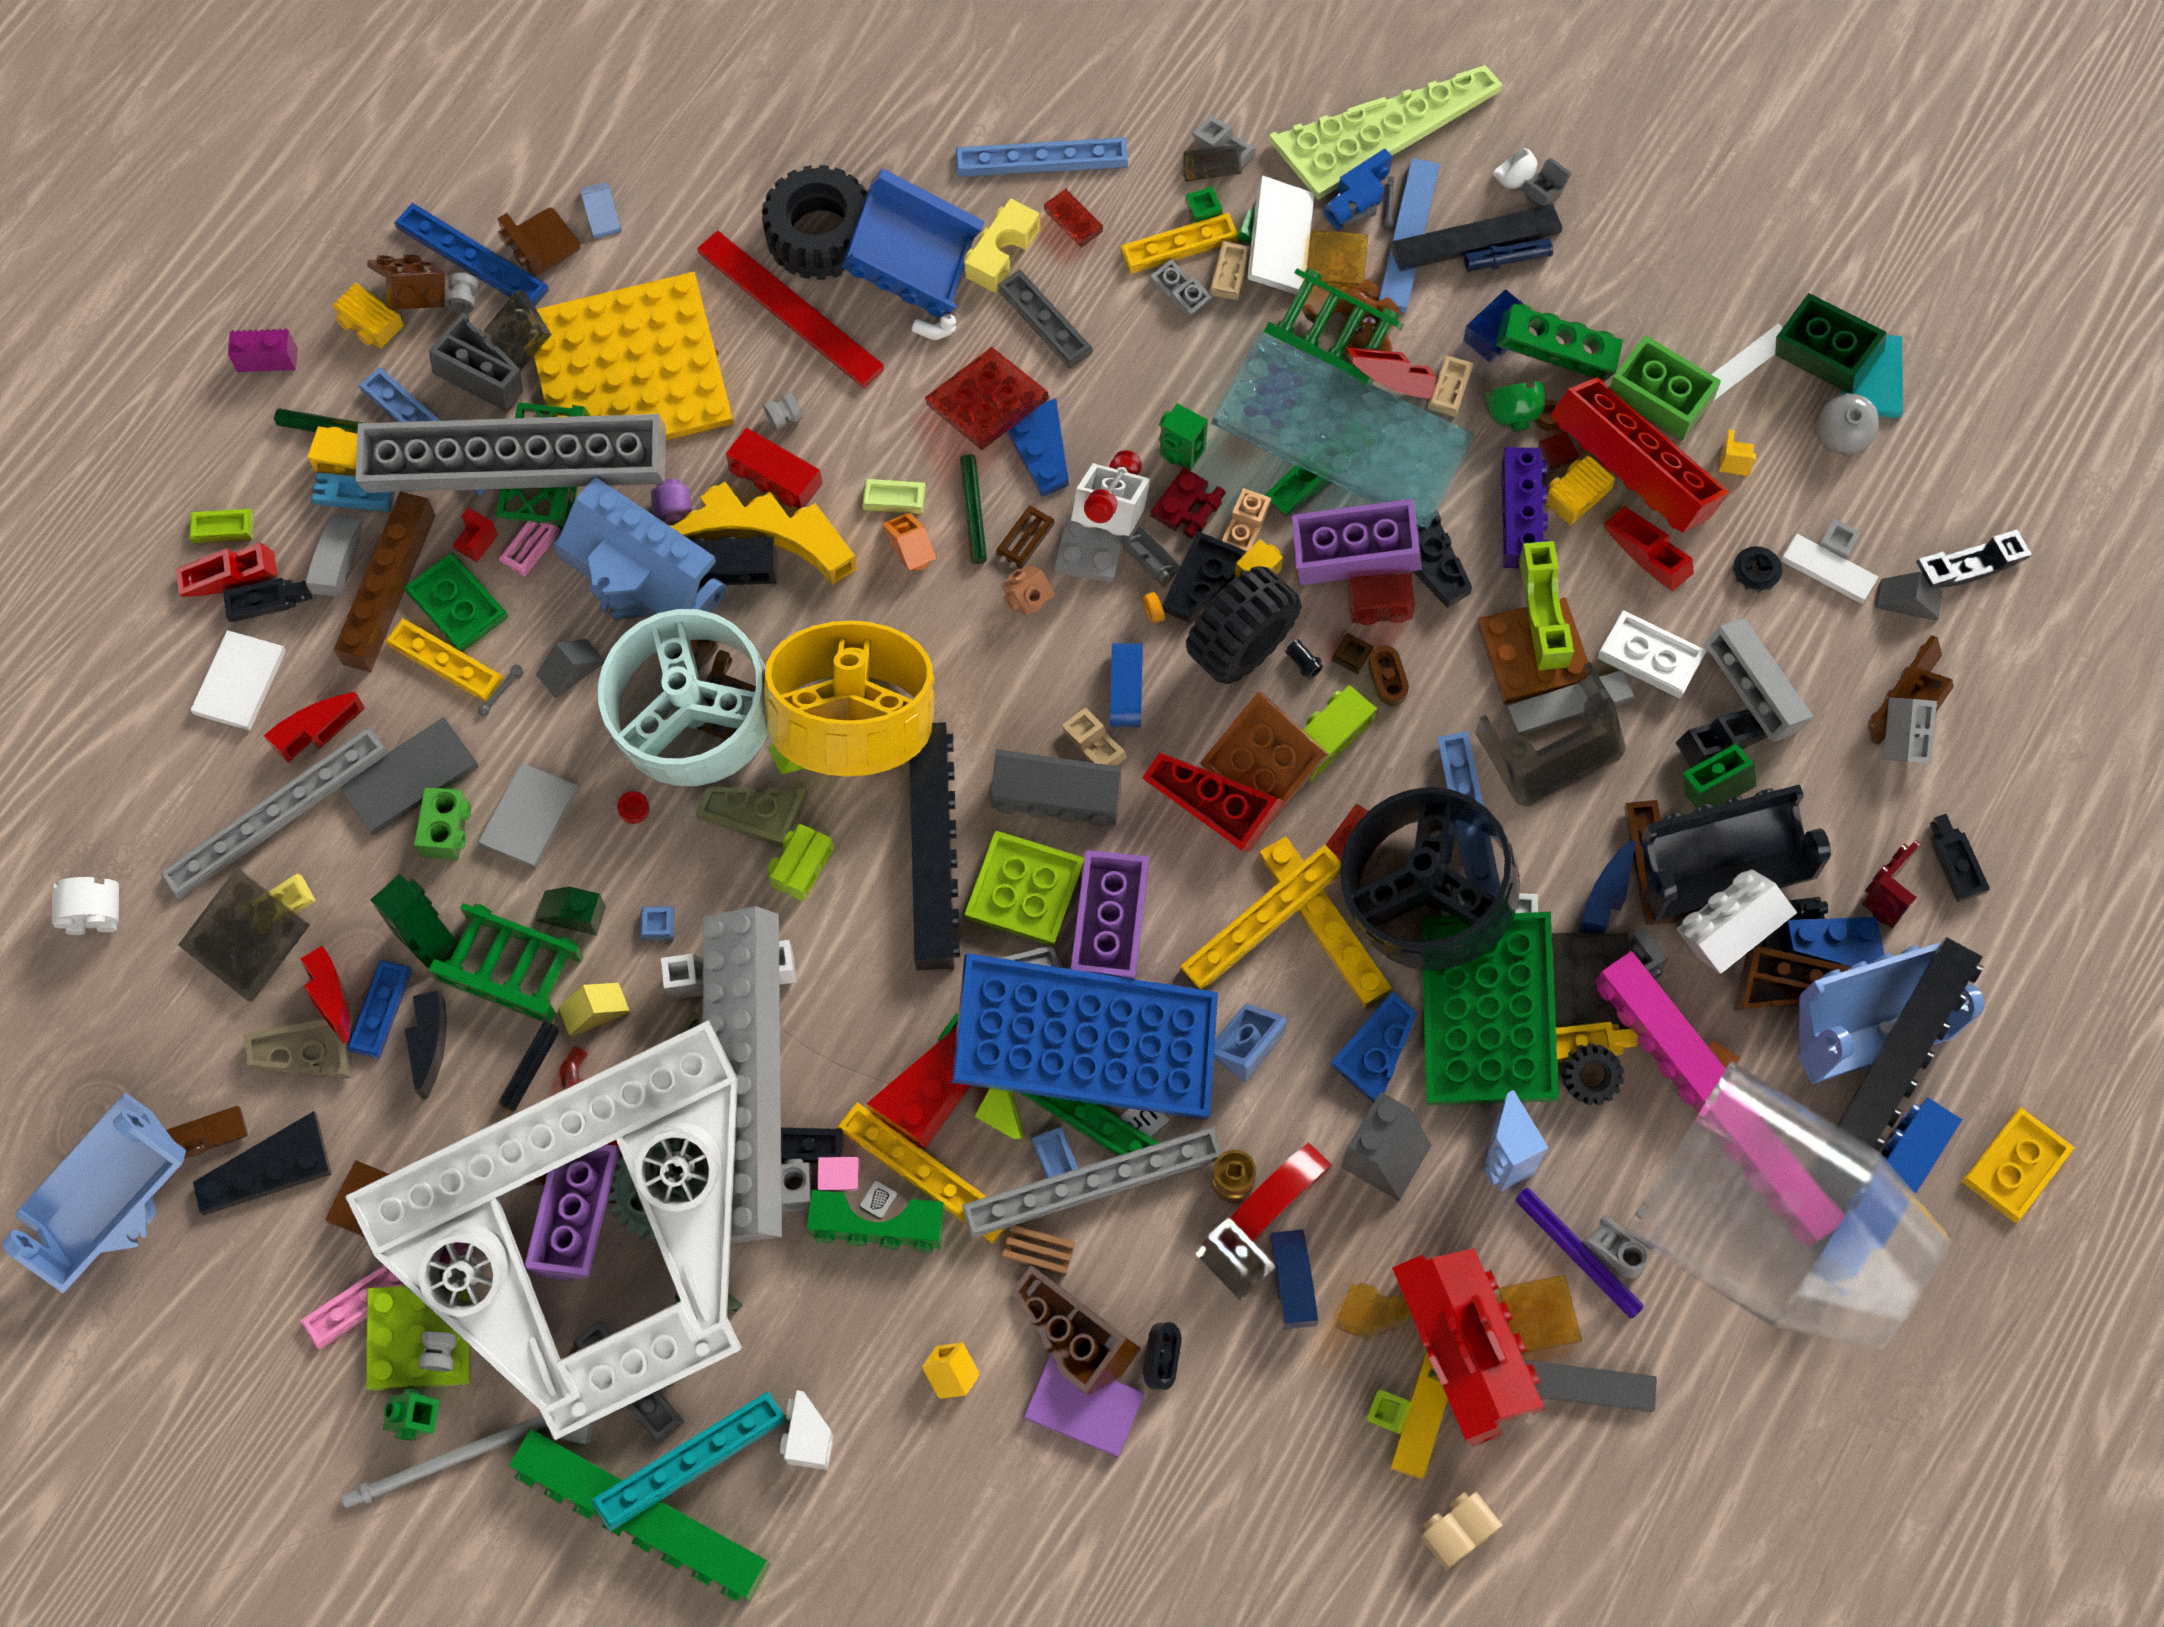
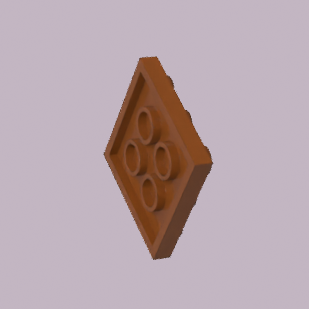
M1561 598L1559 601L1563 619L1570 627L1574 649L1569 668L1538 671L1527 607L1478 618L1477 625L1504 704L1540 696L1594 679L1566 598Z
M1257 692L1202 759L1200 764L1208 771L1285 800V803L1269 824L1271 825L1330 753L1262 692Z

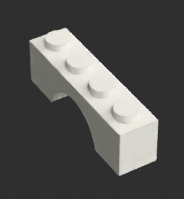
M790 940L779 941V985L795 983L797 980ZM692 953L661 958L663 985L669 1001L703 996V957Z

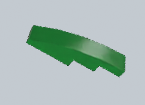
M1352 422L1334 440L1329 438L1311 456L1307 454L1265 496L1271 498V503L1284 516L1289 515L1350 468L1374 446V441Z

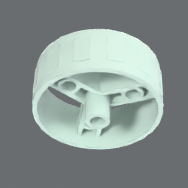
M676 609L655 614L640 621L625 632L611 648L602 666L598 682V705L604 725L624 757L642 773L656 781L674 786L694 787L720 781L733 775L749 763L763 746L768 735L764 711L766 666L751 640L732 622L717 614L698 609ZM690 640H712L727 644L742 652L753 662L755 667V692L700 681ZM657 652L663 673L661 683L664 691L621 731L619 708L623 691L631 675L642 662ZM681 654L678 658L672 659L674 655ZM705 697L715 700L714 705L709 706ZM737 704L734 709L726 711L730 705ZM674 707L676 709V712L672 714L668 719L663 720V718L668 714V712ZM708 722L737 729L731 737L718 747L701 755L682 759L657 757L687 726L697 729L696 727H700ZM658 727L655 732L648 734L652 728Z

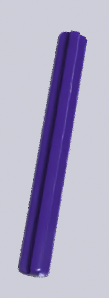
M1525 1188L1517 1195L1516 1203L1629 1318H1634L1642 1311L1643 1303L1530 1188Z

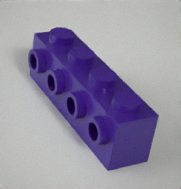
M1505 447L1501 461L1503 568L1520 569L1519 558L1523 544L1548 541L1543 540V531H1547L1548 513H1543V504L1547 503V486H1542V478L1546 477L1547 461L1546 459H1541V448Z

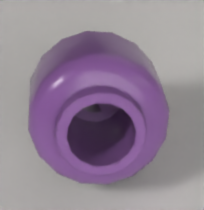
M667 479L665 484H656L657 487L652 489L650 494L653 515L660 520H665L667 525H675L682 521L692 511L689 488L685 484H681L679 479Z

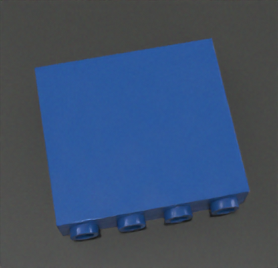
M882 168L870 182L841 267L848 270L853 276L864 278L874 283L879 289L889 291L901 297L906 303L915 304L927 310L932 316L942 317L944 314H950L956 309L957 304L953 303L965 267L963 261L965 255L971 249L974 238L982 231L985 221Z

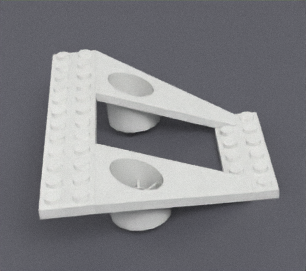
M709 1020L345 1196L374 1256L540 1409L554 1440L730 1356L742 1348L727 1318L738 1079ZM672 1137L685 1139L682 1150L672 1152L666 1139ZM617 1140L681 1301L560 1360L498 1196ZM659 1141H661L667 1153L663 1161L651 1157L652 1150ZM689 1141L698 1145L704 1154L692 1159L686 1153ZM707 1158L709 1176L695 1172V1163ZM650 1163L661 1166L659 1176L652 1178ZM673 1163L675 1166L681 1165L683 1172L680 1174L674 1172ZM692 1177L708 1182L705 1188L695 1196L687 1183ZM661 1179L668 1185L667 1193L660 1190L655 1182ZM682 1185L688 1197H671L673 1187ZM452 1243H469L467 1254L458 1256ZM445 1246L452 1258L449 1264L440 1262V1256ZM474 1247L482 1250L487 1259L478 1263L472 1257ZM489 1262L491 1263L493 1280L481 1276V1266ZM438 1268L445 1270L442 1281L440 1280ZM459 1271H464L466 1277L461 1276ZM477 1282L492 1286L487 1296L479 1299L473 1287ZM444 1285L446 1286L447 1289L453 1291V1294H452V1295L447 1292V1290L445 1289ZM467 1289L472 1301L457 1299L459 1291Z

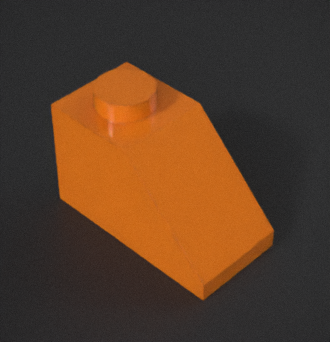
M910 512L882 523L901 563L909 571L912 569L915 571L924 569L930 564V561L937 559L924 525Z

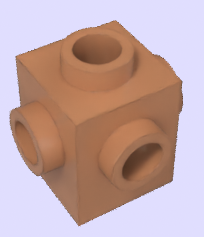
M1031 565L1012 572L1008 576V580L1000 585L1006 594L1003 596V599L1012 611L1016 610L1025 615L1038 612L1046 601L1056 595L1043 571Z

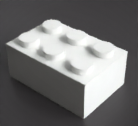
M1751 869L1739 874L1733 880V884L1725 891L1714 894L1708 900V904L1701 910L1689 914L1683 920V924L1677 928V931L1700 960L1721 974L1797 912L1776 883Z

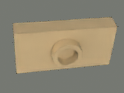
M1222 241L1210 288L1211 296L1239 300L1250 256V246Z
M1445 355L1433 390L1432 399L1429 401V410L1453 417L1457 416L1474 363Z

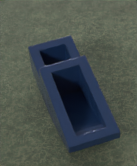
M1628 841L1603 869L1594 884L1583 910L1578 932L1603 937L1608 927L1611 909L1621 911L1626 900L1635 841Z
M1304 1230L1270 1233L1283 1330L1317 1326L1316 1299Z

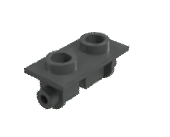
M1142 525L1137 528L1133 536L1125 535L1121 539L1122 548L1136 559L1153 577L1154 581H1157L1163 588H1166L1181 565Z

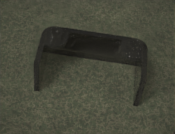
M1590 662L1584 664L1577 680L1588 698L1584 704L1583 712L1589 725L1535 751L1531 742L1523 736L1515 735L1501 741L1487 716L1484 715L1479 719L1475 734L1511 796L1522 806H1533L1620 761L1625 753L1626 744L1615 703Z

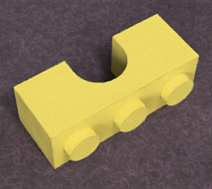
M1010 198L1005 207L1001 206L998 209L992 225L982 231L979 243L974 250L970 249L965 255L963 264L965 265L966 278L996 293L997 285L1005 280L1011 272L1010 256L1001 252L1000 249L1007 245H1015L1027 250L1041 230L1040 213Z

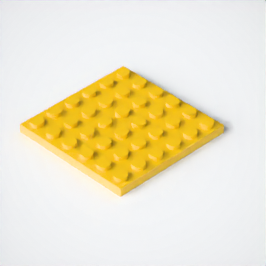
M695 271L524 312L545 405L572 408V405L584 406L591 416L659 414L666 425V441L734 424Z

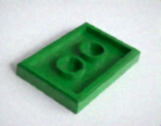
M453 552L446 555L404 587L407 595L448 641L461 652L508 618L507 612Z

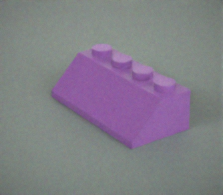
M606 1144L547 1173L525 1263V1268L536 1276L563 1281H573L589 1277L620 1149L618 1146Z

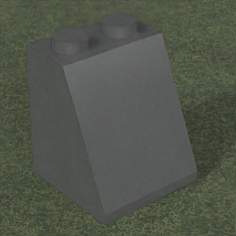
M1380 1092L1348 1145L1342 1168L1399 1201L1432 1145L1411 1109Z

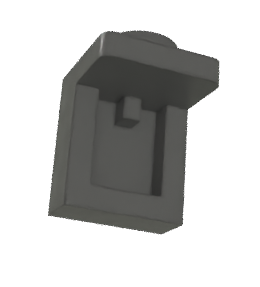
M1549 158L1545 161L1540 173L1525 181L1521 191L1528 195L1533 202L1545 206L1561 196L1571 176V172L1552 158Z

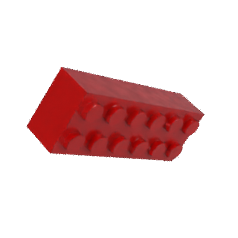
M1598 377L1569 388L1550 415L1557 422L1561 430L1570 433L1579 441V445L1584 450L1591 452L1601 461L1604 468L1614 472L1623 480V484L1628 489L1635 491L1645 500L1648 507L1658 511L1667 519L1668 524L1672 528L1682 533L1709 520L1730 493Z

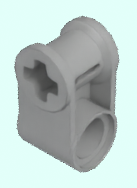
M1603 1216L1599 1220L1600 1226L1590 1238L1586 1237L1582 1242L1599 1260L1605 1262L1622 1277L1629 1279L1638 1277L1648 1261L1647 1249L1643 1244L1625 1232L1618 1223ZM1623 1255H1635L1640 1262L1639 1265L1630 1266L1626 1264Z

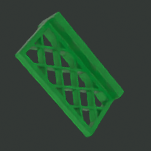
M520 402L517 404L515 418H524L525 412L537 413L540 418L557 417L558 415L568 417L591 416L584 406L572 405V408ZM578 487L540 488L542 492L528 502L521 493L525 488H513L511 491L510 489H501L496 511L497 518L556 525L561 529L565 526L578 492ZM518 494L525 505L515 512L506 511L507 501ZM547 497L551 503L549 516L537 515L532 507Z

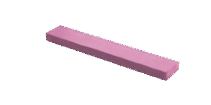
M462 1242L452 1243L458 1256L468 1251L470 1245L469 1243ZM445 1246L440 1256V1262L449 1264L452 1258ZM383 1265L300 1321L315 1346L320 1350L367 1318L368 1288L406 1285Z

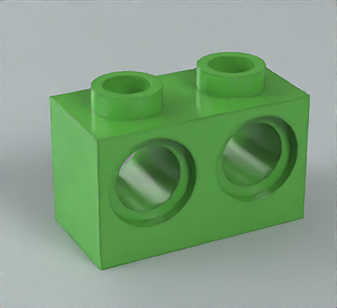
M425 787L414 843L421 857L458 860L460 849H464L466 844V832L463 831L465 820H469L471 816V802H468L462 790ZM454 806L450 812L441 813L444 807ZM448 834L445 841L435 842L440 835Z

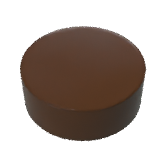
M1545 400L1543 413L1535 420L1539 428L1546 431H1554L1559 428L1557 422L1550 417L1559 402Z

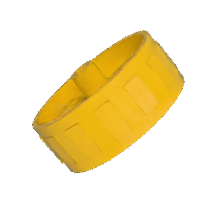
M833 621L813 625L792 634L772 651L766 663L764 711L770 741L791 762L807 770L826 775L866 776L885 772L906 763L922 750L932 732L934 721V675L929 655L918 642L907 634L872 622ZM833 677L832 680L797 690L801 686L816 680ZM869 677L894 684L908 692L914 699L912 700L869 682Z

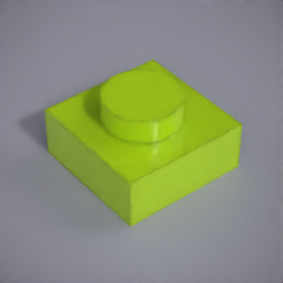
M1378 1389L1366 1421L1400 1435L1412 1402Z

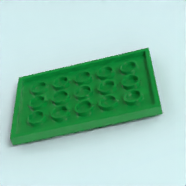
M1551 911L1515 913L1513 921L1503 937L1489 951L1478 958L1451 969L1423 970L1427 1106L1504 1103L1507 1094L1512 1090L1515 1091L1521 1103L1559 1101ZM1454 916L1422 917V942L1441 940L1456 935L1470 926Z

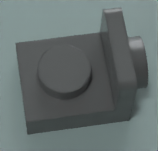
M1644 928L1634 934L1629 944L1631 947L1630 952L1632 951L1651 976L1657 979L1663 974L1662 968L1667 958Z

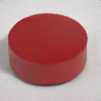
M629 791L619 798L617 810L622 820L630 824H637L647 818L650 806L644 794L638 791Z

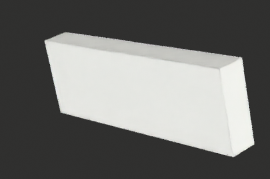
M1796 534L1781 559V562L1860 604L1864 603L1878 579V576L1799 534Z

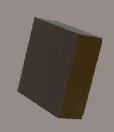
M1347 633L1332 656V661L1359 675L1368 661L1374 646Z

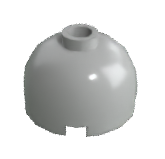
M1846 393L1834 397L1824 405L1818 416L1816 430L1820 441L1827 449L1833 452L1845 453L1844 455H1853L1862 452L1873 442L1879 429V415L1876 407L1869 399L1859 394Z

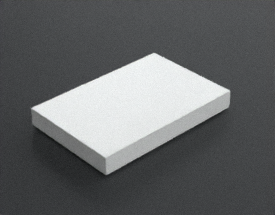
M1623 610L1599 651L1597 659L1681 699L1706 650Z
M227 630L191 708L193 715L250 731L285 655L286 649L284 646Z

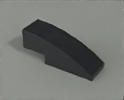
M1745 709L1719 716L1711 724L1689 729L1675 743L1690 768H1693L1736 743L1741 749H1744L1768 736L1751 711Z
M438 990L413 996L417 1026L405 1029L414 1088L422 1099L429 1097L437 1080L446 1044L445 1000Z

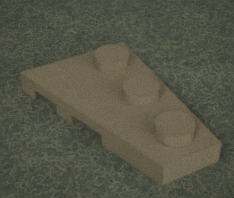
M323 1018L244 1034L247 1065L251 1069L351 1079L347 1043L342 1044Z

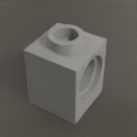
M801 1159L785 1160L784 1164H781L782 1212L809 1210L811 1192L813 1190L809 1162L804 1163ZM792 1178L803 1180L801 1187L797 1190H789L786 1188V1185Z

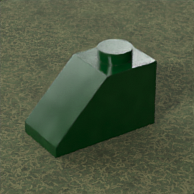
M570 886L544 891L535 920L536 922L597 936L606 906L600 893Z

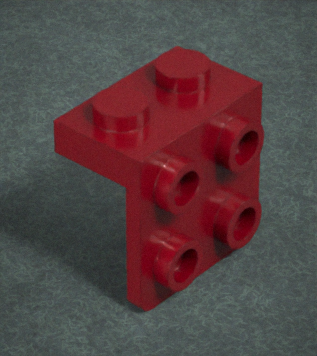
M1917 840L1910 846L1904 843L1893 855V859L1887 866L1884 865L1872 879L1873 881L1864 890L1868 896L1862 905L1872 912L1873 917H1877L1878 922L1887 924L1892 929L1917 898L1894 879L1921 843Z

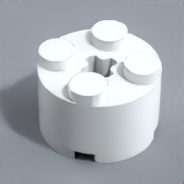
M75 877L59 880L58 885L52 884V924H54L55 928H66V934L69 935L85 934L86 928H97L99 932L117 931V924L119 923L118 882L104 878V884H98L94 882V877Z

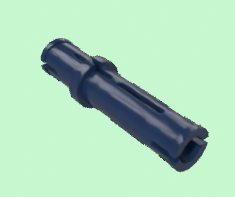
M1550 238L1499 248L1494 245L1490 246L1488 250L1465 253L1464 264L1467 272L1488 267L1499 269L1504 264L1547 256L1551 257L1553 255V245Z

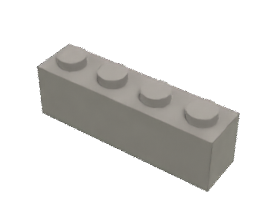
M1745 618L1720 625L1704 642L1710 654L1771 742L1797 734L1814 717Z

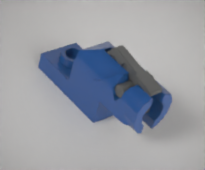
M1386 148L1340 177L1338 195L1324 205L1326 207L1324 215L1327 221L1338 232L1376 215L1377 206L1382 201L1384 190L1380 181L1389 175L1392 155Z

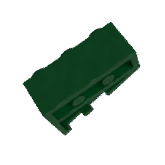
M398 874L370 901L391 932L428 969L434 959L445 963L447 959L450 960L458 942L439 919V913L424 894L423 888L413 878L407 881L401 874Z

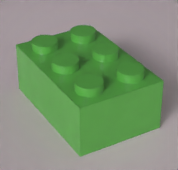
M1645 335L1613 376L1610 388L1643 417L1679 439L1684 440L1715 399L1721 380Z

